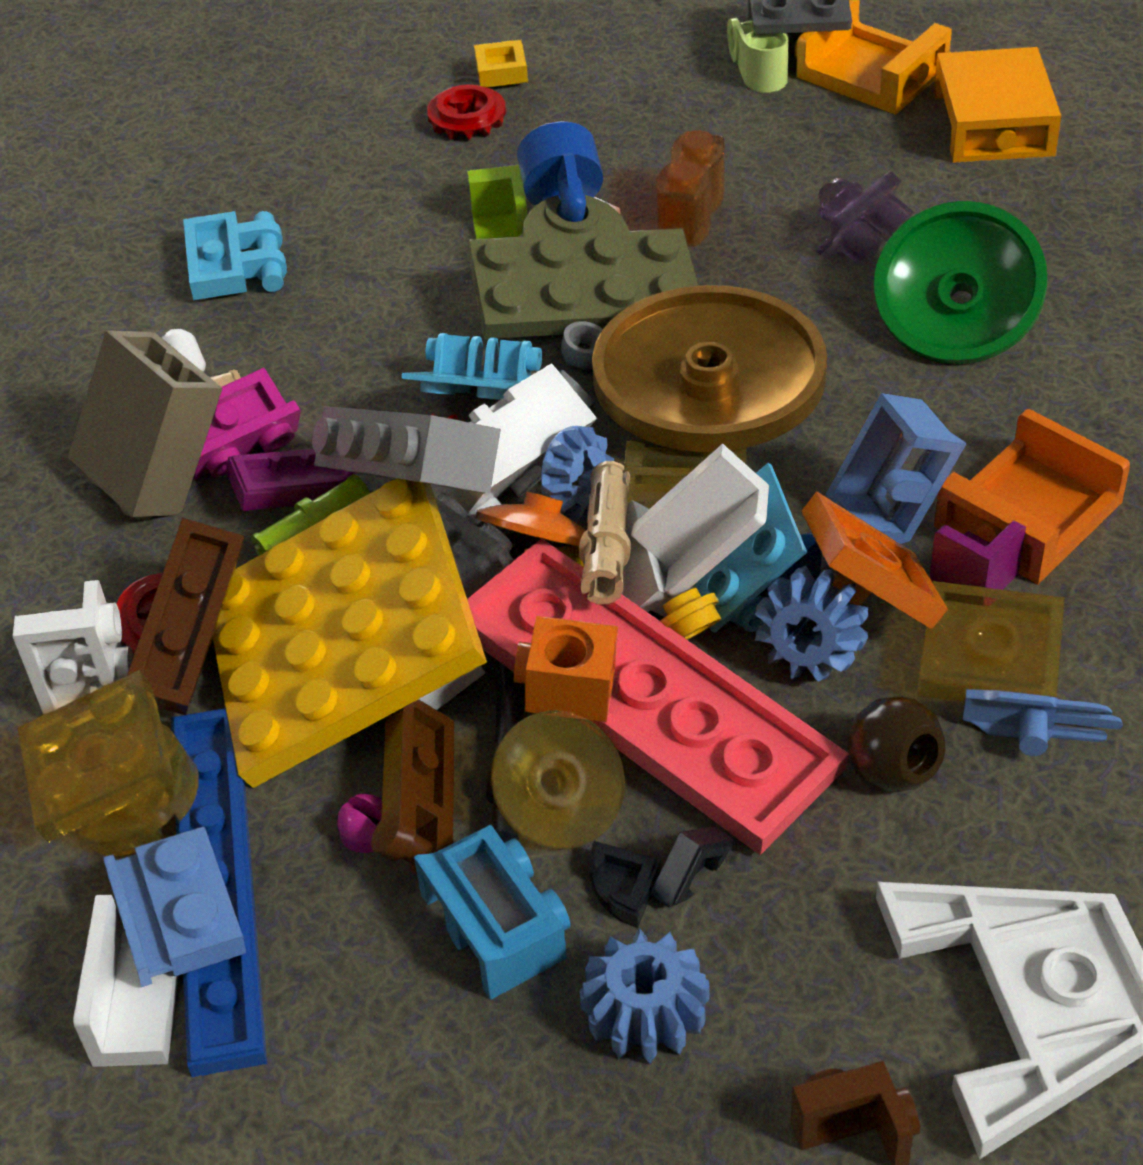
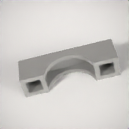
M324 406L323 416L317 421L313 431L312 445L316 453L314 466L490 494L501 429L433 415Z

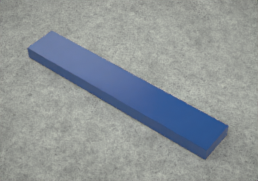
M226 708L171 717L176 835L205 826L239 923L246 949L245 954L183 974L187 1066L191 1077L267 1064L245 781L238 775Z

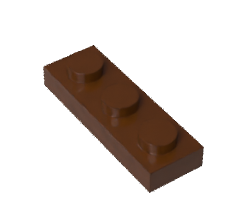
M182 517L123 685L122 698L181 715H187L243 547L244 535Z

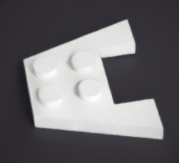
M877 882L876 900L900 959L971 943L1021 1059L954 1075L952 1091L979 1159L1143 1056V950L1115 894Z

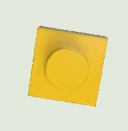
M521 40L474 45L480 86L494 87L528 83L527 64Z

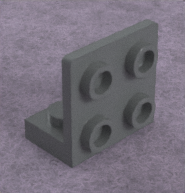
M747 0V21H752L755 34L840 31L852 28L849 0Z

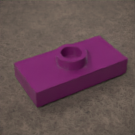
M313 449L228 456L226 470L242 511L294 507V504L307 497L314 500L346 481L351 475H356L354 472L314 466L316 453Z

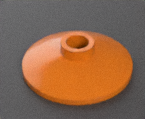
M532 492L526 493L524 504L489 506L477 510L475 515L476 519L498 527L574 546H579L583 533L587 531L581 525L560 513L563 504L562 500Z

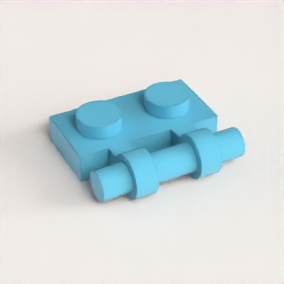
M235 211L183 219L189 284L193 300L247 292L245 279L253 277L259 278L262 281L263 288L267 291L275 292L283 287V278L287 273L286 258L279 250L282 246L283 238L281 228L275 222L271 213L267 211L259 212L254 216V221L238 223ZM250 248L255 249V250H250V251H244V252H242V250H244V249H250Z

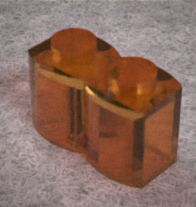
M701 130L684 132L675 140L671 147V162L659 172L656 179L657 230L683 228L688 246L695 247L707 237L711 228V214L720 207L724 199L725 141L723 136L712 135Z

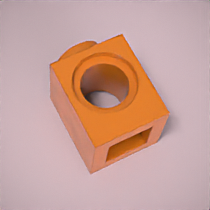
M536 616L531 643L519 642L514 667V683L525 684V712L607 722L616 667L618 626Z

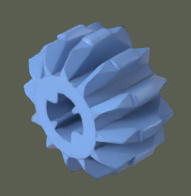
M806 566L797 568L791 575L790 580L785 577H778L768 587L769 597L763 598L757 605L755 615L764 623L756 630L755 641L774 645V648L768 654V664L780 662L784 658L790 662L789 671L791 679L800 677L806 667L817 682L826 679L832 672V668L840 672L845 671L855 660L854 651H860L867 642L868 632L860 627V625L868 617V607L849 603L856 593L855 584L844 585L841 590L833 586V569L823 570L817 580H815ZM810 619L817 623L814 628L807 625Z
M639 927L634 935L632 944L625 945L610 936L605 946V957L589 956L588 964L585 967L586 982L583 983V988L580 989L581 1009L585 1011L586 1016H589V1031L594 1036L595 1041L611 1038L612 1050L619 1059L636 1044L641 1045L644 1058L651 1064L657 1054V1044L661 1042L680 1055L683 1047L686 1045V1033H701V1029L705 1024L704 1007L706 1002L709 1001V981L705 979V974L700 973V960L696 956L695 950L677 951V943L673 939L671 932L666 934L657 943L648 942V938Z

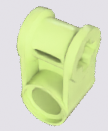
M738 18L728 19L727 38L729 51L733 62H736L746 86L762 93L778 91L785 87L788 82V36L785 33L755 34L752 21L740 22Z

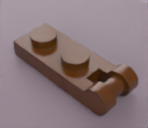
M419 699L388 715L385 719L381 821L377 825L371 841L372 849L376 853L390 861L404 859L409 862V869L416 875L414 856L436 853L453 844L454 721ZM416 828L419 829V835L416 834Z

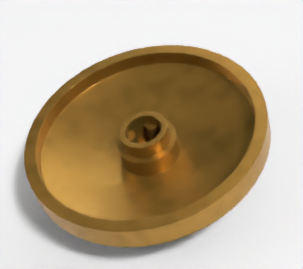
M704 285L683 287L642 299L621 311L605 326L597 338L593 350V384L596 396L605 412L618 425L637 437L678 450L714 452L721 444H724L729 450H737L756 446L784 435L798 426L814 411L821 400L826 385L827 351L822 335L811 320L792 305L776 297L755 290L732 286Z

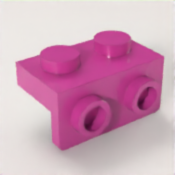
M261 368L222 386L221 395L193 477L194 480L208 473L212 477L226 475L228 456L246 455L261 448L265 453L274 452L287 445L294 438V433L298 429L301 410L295 401L285 402L265 368Z

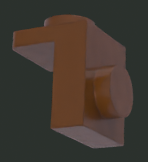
M884 1061L845 1072L838 1068L822 1070L807 1078L803 1084L792 1086L790 1123L801 1151L876 1129L891 1165H909L913 1136L920 1133L919 1116L907 1088H895Z

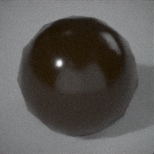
M887 697L876 699L857 713L848 735L849 755L856 772L879 790L894 792L915 790L934 777L943 763L945 738L936 714L914 698Z

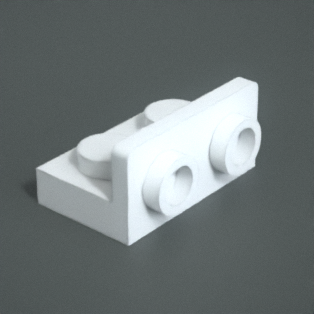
M99 580L84 582L82 608L21 615L14 618L13 639L45 719L124 710L122 690L134 655L130 646L121 647L122 626L119 609L115 602H106Z

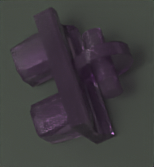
M889 170L864 192L861 185L855 181L850 183L842 178H833L825 183L819 191V202L821 205L819 215L825 221L832 220L830 223L832 234L819 245L816 252L827 259H831L836 253L841 251L860 266L866 263L877 253L884 241V238L869 227V225L872 224L886 237L890 238L914 213L913 210L894 196L902 180Z

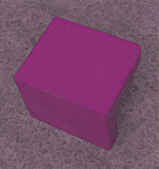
M1014 520L993 541L988 542L969 531L962 534L947 525H943L934 535L930 570L931 581L983 610L1019 574L1026 526Z

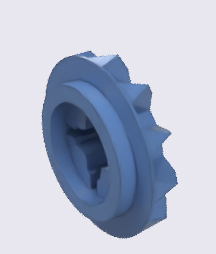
M570 426L560 431L550 443L542 464V495L562 500L563 504L560 513L576 523L578 521H587L591 493L590 476L593 468L604 461H614V458L606 454L607 438L596 435L593 427ZM583 473L579 478V485H572L573 482L578 480V476Z

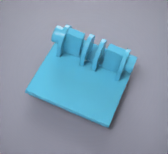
M440 333L437 338H428L426 343V359L434 361V370L432 372L402 373V379L421 381L420 392L436 394L470 393L471 386H477L476 397L501 400L504 398L503 394L509 388L530 377L531 370H540L542 349L532 347L531 341L500 340L499 350L498 339L490 337L485 350L484 371H481L483 343L480 336H473L470 341V337Z
M769 463L765 464L756 473L769 485L766 522L695 583L701 596L714 592L719 600L715 608L721 620L710 627V630L714 633L728 621L742 626L746 631L755 632L764 623L755 615L757 605L764 598L760 593L807 553L774 469Z

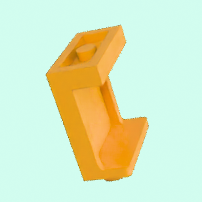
M849 0L852 15V28L850 30L803 32L799 36L794 51L797 59V78L896 115L935 81L937 54L950 52L952 29L934 23L916 40L910 41L862 24L859 21L860 0Z
M1038 47L937 54L934 95L936 99L944 98L952 126L950 154L953 163L1056 156L1061 113Z

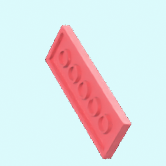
M542 538L467 599L483 650L513 672L519 642L531 643L536 616L618 626L616 667L607 722L585 719L577 720L759 855L846 770L849 757L848 752L669 627L667 628L661 621L624 595H621L619 599L610 604L590 602L587 599L589 592L585 594L581 592V579L584 567Z

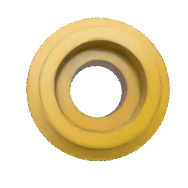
M692 588L674 597L662 606L667 616L660 621L667 628H671L688 640L721 620L715 608L719 600L714 592L701 596L697 588Z

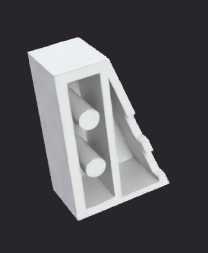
M552 363L509 388L503 394L504 398L490 408L484 403L468 415L471 418L469 423L500 428L501 432L490 494L431 484L444 528L450 533H453L466 522H469L474 529L480 527L485 522L475 518L476 511L489 506L501 505L497 499L511 489L517 497L530 490L541 480L543 460L555 436L570 426L590 427L597 419Z

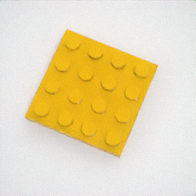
M402 479L387 482L365 497L340 511L330 514L322 521L288 540L278 543L272 549L236 568L213 635L238 775L252 788L261 785L487 663L431 484Z

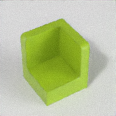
M519 165L467 171L476 239L520 236L523 231L524 220L527 217V204Z

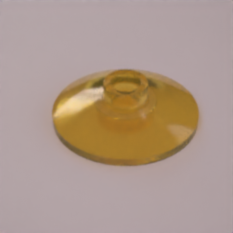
M549 710L533 714L515 724L506 733L494 755L491 782L496 804L512 829L536 845L549 849L563 850L588 844L601 836L612 825L620 811L625 792V776L622 761L616 747L606 733L586 718L560 710ZM544 772L556 777L559 784L556 796L549 795L543 789L541 777Z

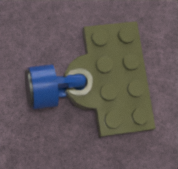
M560 121L544 124L528 133L519 144L517 160L523 188L527 199L534 205L524 220L522 237L471 239L468 243L467 256L484 339H489L490 337L513 338L564 334V330L568 325L578 321L591 322L604 329L617 314L642 299L668 290L698 286L683 228L630 231L620 213L608 203L594 198L603 183V173L593 135L588 129L573 122Z

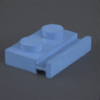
M205 826L135 847V855L116 861L114 854L103 857L141 987L151 985V977L173 971L175 977L246 953L243 935Z

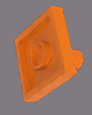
M816 491L801 512L828 566L838 571L834 577L833 586L841 590L844 585L855 584L856 593L850 599V604L861 606L869 595L873 593L920 623L933 629L947 612L948 608L916 554Z

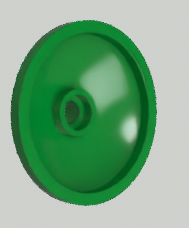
M955 201L943 203L925 209L908 219L892 234L879 256L874 275L876 304L881 319L888 331L909 351L939 363H976L1007 351L1017 344L1033 327L1042 311L1046 298L1047 265L1042 248L1034 234L1021 220L1011 213L981 202ZM959 291H966L972 296L965 303H956L951 299Z

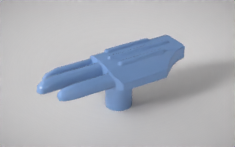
M966 689L963 721L973 723L987 735L1019 738L1020 750L1029 756H1038L1045 753L1050 738L1091 742L1107 740V734L1103 730L1069 725L1107 729H1121L1123 727L1122 720L1111 715L1112 710L1108 706L1098 703L1061 700L1058 697Z

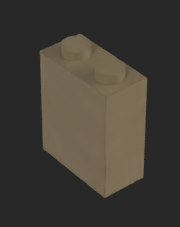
M105 331L68 458L88 476V480L93 485L101 488L120 505V510L124 514L139 520H150L153 516L176 515L183 510L222 387L155 332Z

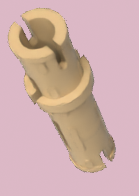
M615 461L599 463L591 472L588 526L579 543V557L584 564L581 592L582 594L589 592L587 599L596 604H610L621 597L624 588L623 567L627 565L631 553V542L625 533L630 473L629 471L623 473L624 465Z

